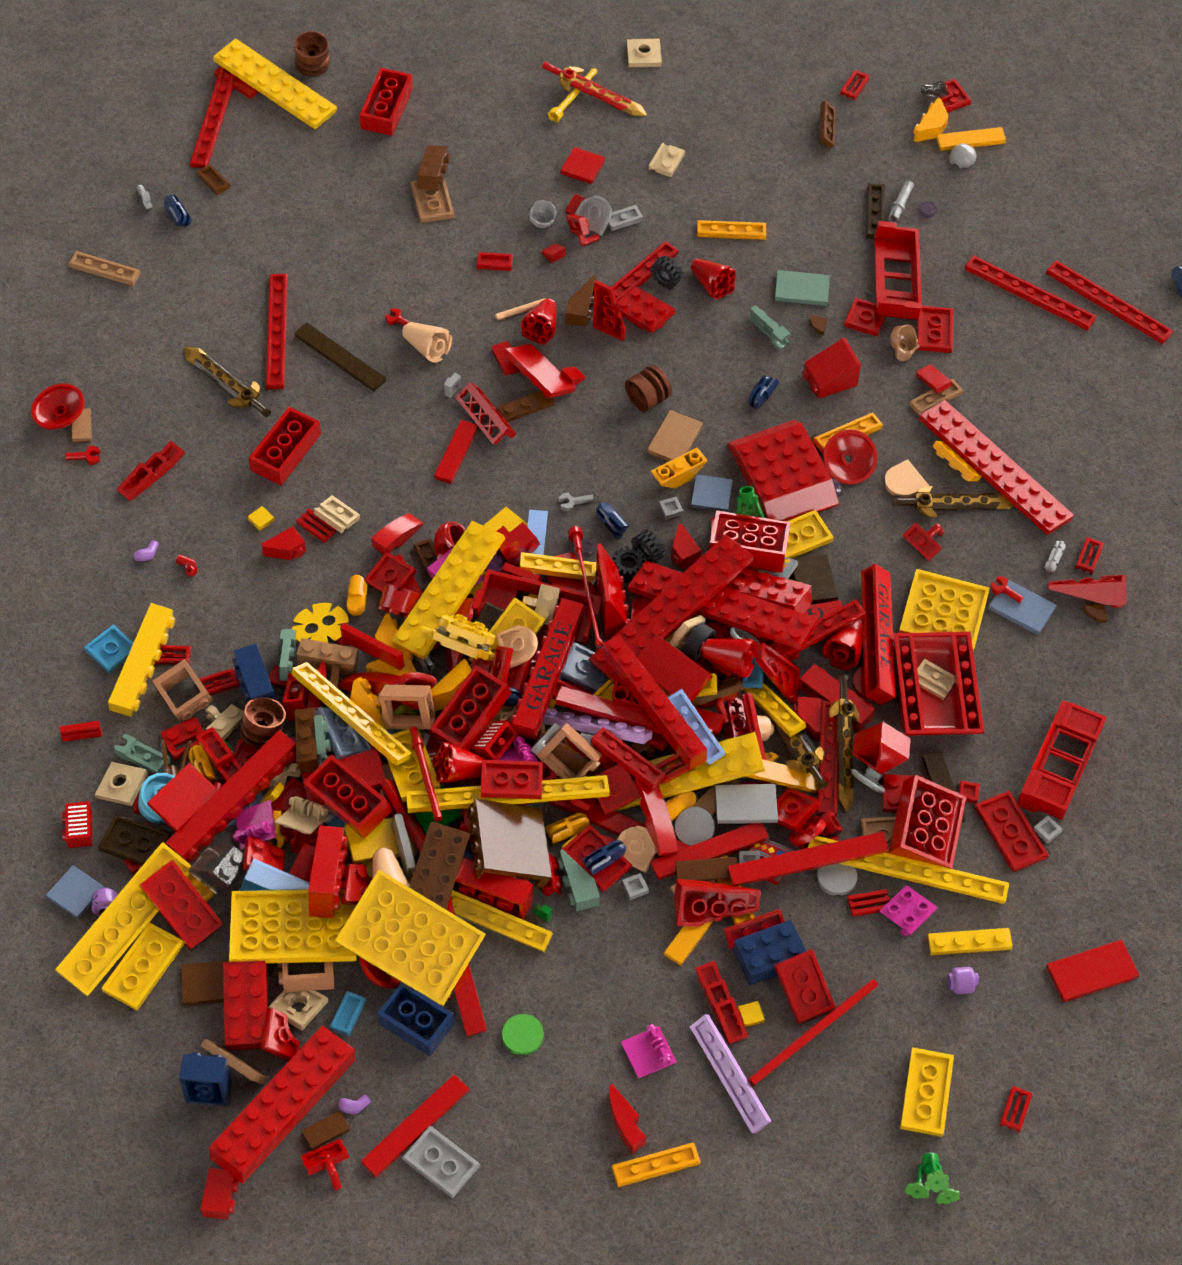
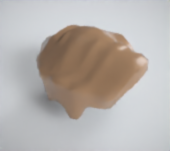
M911 325L893 328L890 339L891 345L895 350V356L899 361H907L919 348L914 328Z

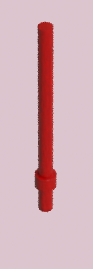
M411 727L409 730L412 738V749L416 752L434 820L439 822L442 820V815L423 751L424 743L422 738L419 737L417 727Z

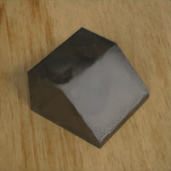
M210 843L188 869V872L220 896L243 868L244 854L234 846Z

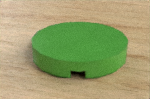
M519 1014L509 1018L504 1024L502 1030L503 1044L513 1054L530 1055L536 1052L542 1045L544 1037L543 1027L535 1017Z

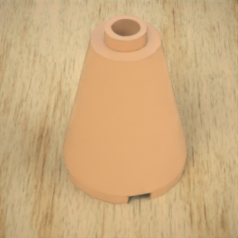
M409 322L403 327V337L427 360L436 363L442 360L440 357L443 354H448L452 344V336L449 335V330Z
M387 848L378 849L373 854L372 880L380 869L410 888V884L393 851Z

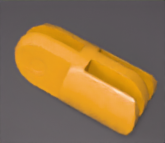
M353 575L349 581L347 610L352 616L361 615L366 608L367 584L360 575Z
M195 745L188 752L190 762L211 782L216 779L211 761L202 747Z
M693 791L675 795L665 802L671 821L677 819L683 810L696 804L697 797Z
M576 813L546 826L545 831L554 845L582 832L589 826V819L584 813Z

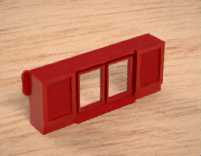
M879 221L874 235L876 314L886 317L918 320L922 308L919 229L897 227V224L894 222ZM884 260L911 263V274L885 272ZM885 278L911 281L912 293L885 290Z
M487 569L482 588L476 591L472 603L476 618L479 617L486 602L506 610L512 600L516 598L518 591L539 595L541 584L560 588L559 601L566 599L584 604V616L574 642L587 645L593 623L586 593ZM591 595L596 615L599 612L602 598L599 595ZM544 624L537 634L547 636L548 625Z
M1062 700L1017 802L1019 807L1033 813L1039 810L1063 820L1103 729L1106 716L1072 702L1069 703ZM1059 732L1088 744L1082 759L1053 748ZM1049 754L1079 766L1073 781L1043 769Z

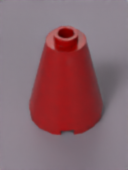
M859 620L845 627L826 641L823 646V655L825 659L828 657L833 667L840 670H850L858 665L863 648V622Z
M707 639L706 642L702 643L701 653L709 661L741 677L748 678L755 665L751 663L753 658L757 657L758 647L757 642L752 639Z

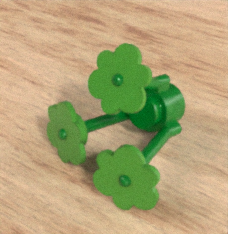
M751 486L742 487L739 490L740 496L737 497L736 514L765 518L754 488Z
M926 1153L922 1156V1163L918 1164L917 1182L907 1184L905 1193L912 1195L914 1198H928L929 1189L936 1193L943 1190L936 1199L938 1204L955 1202L959 1199L960 1195L959 1191L948 1189L949 1176L943 1174L942 1166L939 1165V1157L935 1153ZM923 1172H925L927 1175L925 1187L923 1184H921Z

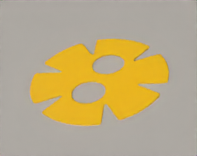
M331 603L313 604V613L308 609H304L294 619V622L303 624L292 627L293 630H296V639L301 642V638L308 639L311 637L310 640L328 643L327 636H329L334 641L338 640L341 637L340 625L337 624L349 622L346 612L339 606L329 612L332 606ZM331 615L335 617V623L329 626L322 623L323 618ZM308 624H317L318 630L315 633L310 634L305 631V627Z

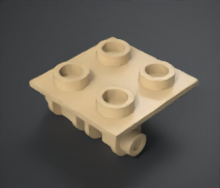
M295 796L289 800L291 808L282 814L275 823L286 828L301 831L304 834H311L331 815L327 814L328 809L325 808V805H320L313 801L310 802L309 800L304 801V799Z

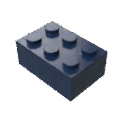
M257 644L234 650L235 658L232 659L235 668L234 672L237 680L240 682L241 693L245 696V703L247 704L250 700L259 697L275 700L274 691Z
M792 920L736 939L733 946V952L749 986L777 976L775 964L806 951Z
M403 982L400 983L377 1013L378 1024L428 1056L432 1055L454 1025L453 1013Z
M200 1053L183 1054L179 1080L186 1103L229 1106L233 1082L227 1058L217 1054L211 1056H202Z

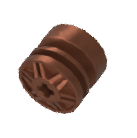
M306 31L296 37L294 53L297 70L306 76H318L325 73L330 66L329 41L326 36L320 32Z
M649 365L624 383L625 392L629 400L639 411L644 413L672 395V388L668 378L655 365Z
M259 697L250 700L245 706L240 727L242 741L247 746L259 750L279 730L282 731L286 716L284 707L278 701L271 698Z

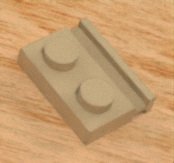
M662 142L649 164V170L652 169L657 173L672 177L685 155V150L671 145L666 146Z
M333 495L322 502L318 508H314V514L340 533H343L344 529H348L360 520V514Z
M926 659L918 667L920 687L944 700L955 684L954 675Z

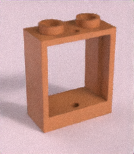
M185 659L153 680L154 685L180 722L190 719L194 713L206 708L209 703L214 701ZM188 676H191L201 693L179 708H176L166 691Z
M384 685L381 693L378 695V703L382 707L381 717L385 721L386 729H410L411 727H417V729L430 730L436 720L430 686ZM391 700L418 701L421 715H394Z
M568 723L537 754V757L561 779L588 777L586 773L589 770L593 772L599 766L600 762L598 760L602 756ZM565 736L591 759L577 775L551 752Z
M324 962L325 973L288 975L287 963H278V968L283 970V972H278L279 985L283 984L284 993L334 989L333 962Z

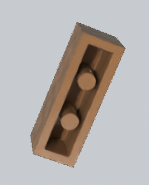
M301 638L297 651L298 666L307 662L314 669L318 670L321 662H325L326 671L328 672L332 671V665H339L341 674H355L359 663L358 648Z

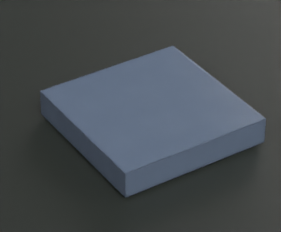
M696 474L691 508L728 512L733 480Z
M72 865L46 894V897L79 919L92 905L93 893L105 887Z

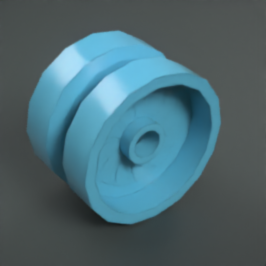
M156 773L149 776L143 782L138 798V809L149 822L167 824L147 805V802L175 777L174 775Z

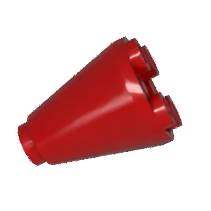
M695 259L691 263L690 269L712 298L717 300L734 292L736 271L733 268L704 259Z
M550 298L544 299L524 316L521 321V334L523 337L542 345L547 344L554 337L557 312L554 300Z
M442 742L437 755H434L432 759V766L435 767L436 781L439 783H449L481 778L482 760H486V758L454 744Z

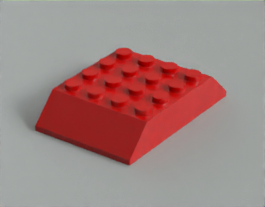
M792 420L727 443L748 486L753 487L755 495H758V501L765 518L787 522L813 510L819 513L839 505L832 478L801 422Z
M970 631L894 633L895 683L900 725L906 736L984 734ZM924 659L954 675L955 684L944 700L924 690L919 685L918 667Z

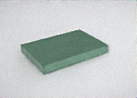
M778 270L775 301L827 306L830 275Z

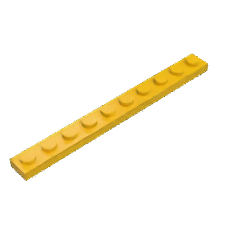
M607 775L542 781V799L481 797V786L435 789L440 810L468 808L475 799L507 804H523L607 797L610 792ZM426 790L406 792L408 813L432 811Z
M817 836L809 841L808 848L838 841ZM889 853L838 863L1001 904L1006 902L1009 887L1007 882Z
M373 861L363 862L361 865L366 866L368 876L372 879ZM414 874L412 875V877L406 878L410 885ZM452 890L451 898L456 915L545 953L553 935L552 932Z

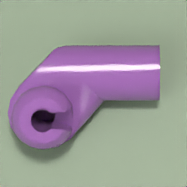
M151 540L148 548L140 549L134 553V559L140 562L153 559L159 543Z
M365 1094L357 1101L342 1098L338 1101V1107L344 1113L355 1115L369 1105L371 1100Z

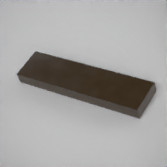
M868 183L867 239H874L878 222L884 221L885 184Z
M942 751L923 755L922 760L929 780L956 792ZM964 812L961 823L965 822L966 820Z

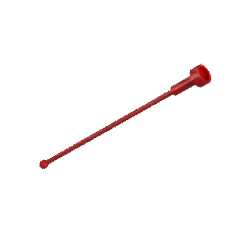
M574 526L568 530V538L574 543L575 552L578 553L596 637L595 645L601 646L603 641L599 637L581 553L583 551L581 545L583 532L580 527Z

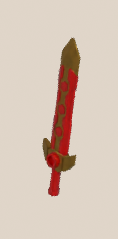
M546 61L542 65V69L560 76L559 84L568 92H570V86L632 116L647 115L641 105L581 76L580 74L584 70L578 67H569L561 70Z

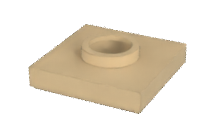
M627 39L629 67H662L660 39ZM639 49H640V50H647V49H649L650 51L647 52V53H642V52L639 51Z
M700 615L683 622L674 633L670 644L679 651H682L692 631L699 624L705 623L706 619Z
M111 762L95 796L97 799L132 806L148 772L146 769ZM119 777L126 779L123 785L115 786Z
M283 990L268 1008H274L288 1015V1023L303 1031L328 1003V998L314 990L284 993ZM301 1002L306 1006L302 1008L301 1012H296V1009L291 1008L292 1005Z

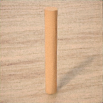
M544 299L495 314L496 319L499 321L530 311Z

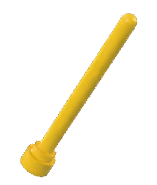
M595 68L591 69L585 78L591 80L596 75L597 70ZM574 88L558 107H553L548 112L549 119L558 122L563 117L565 108L581 91Z

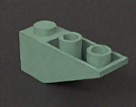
M563 849L560 850L557 861L559 863V870L564 872V876H562L564 887H568L570 891L568 894L570 905H574L576 912L600 906V895L594 878Z

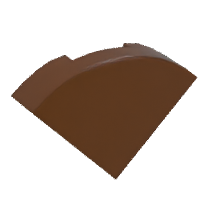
M811 315L810 325L816 330V333L824 336L828 318Z
M1103 604L1084 606V612L1087 616L1097 620L1096 622L1099 623L1107 622Z

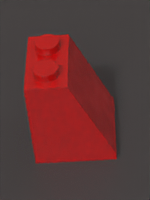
M843 338L805 361L802 374L804 379L810 383L811 391L816 393L820 399L857 386L861 363L846 338Z

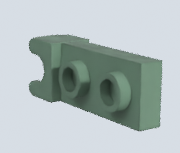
M756 305L750 308L749 320L771 339V344L781 350L789 344L785 337L790 336V332L783 326L779 327L774 320H771Z
M293 629L281 630L280 681H288V675L292 672L293 662H291V659L295 657L297 644L296 630Z
M124 734L123 738L126 740V745L114 746L115 754L127 762L130 761L154 774L163 772L162 753L138 742L136 738ZM167 756V761H168V764H169V763H170V758Z

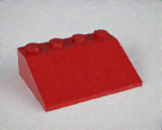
M716 511L709 549L725 535H728L753 556L754 560L747 567L782 573L791 522Z
M597 544L595 586L597 595L602 598L599 611L604 639H611L630 621V618H626L628 615V605L624 604L626 592L621 588L624 585L623 576H619L618 567L603 546Z
M918 775L903 781L888 853L952 869L966 796Z

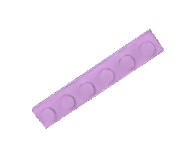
M554 708L547 709L542 722L552 726L556 723L560 727L568 723L574 730L596 734L604 727L621 740L644 744L652 738V730H647L643 726L632 727L627 726L623 722L612 723L608 719L597 720L592 719L588 715L577 716L573 712H558Z
M704 1015L692 1024L690 1028L751 1133H757L769 1124L771 1119L709 1015Z

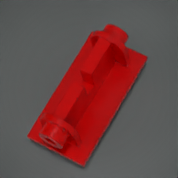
M548 852L552 878L542 888V893L545 896H551L552 892L556 891L559 895H562L560 887L563 884L557 870L559 869V863L557 858Z

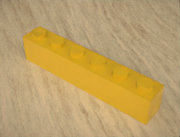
M153 603L150 604L108 701L110 711L132 717L134 711H138L141 702L139 700L140 696L145 694L148 686L146 682L148 678L153 676L155 667H153L155 661L158 662L161 657V646L166 645L169 636L167 634L169 628L172 629L175 624L172 609Z

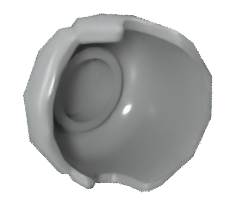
M964 143L955 146L949 155L950 163L957 164L959 168H969L974 165L977 158L975 150Z
M536 201L529 212L531 223L539 228L551 226L556 217L555 206L549 201Z

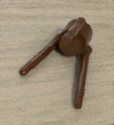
M161 740L163 773L176 776L185 767L191 745L190 740L187 741L179 770H177L176 766H168L165 741Z

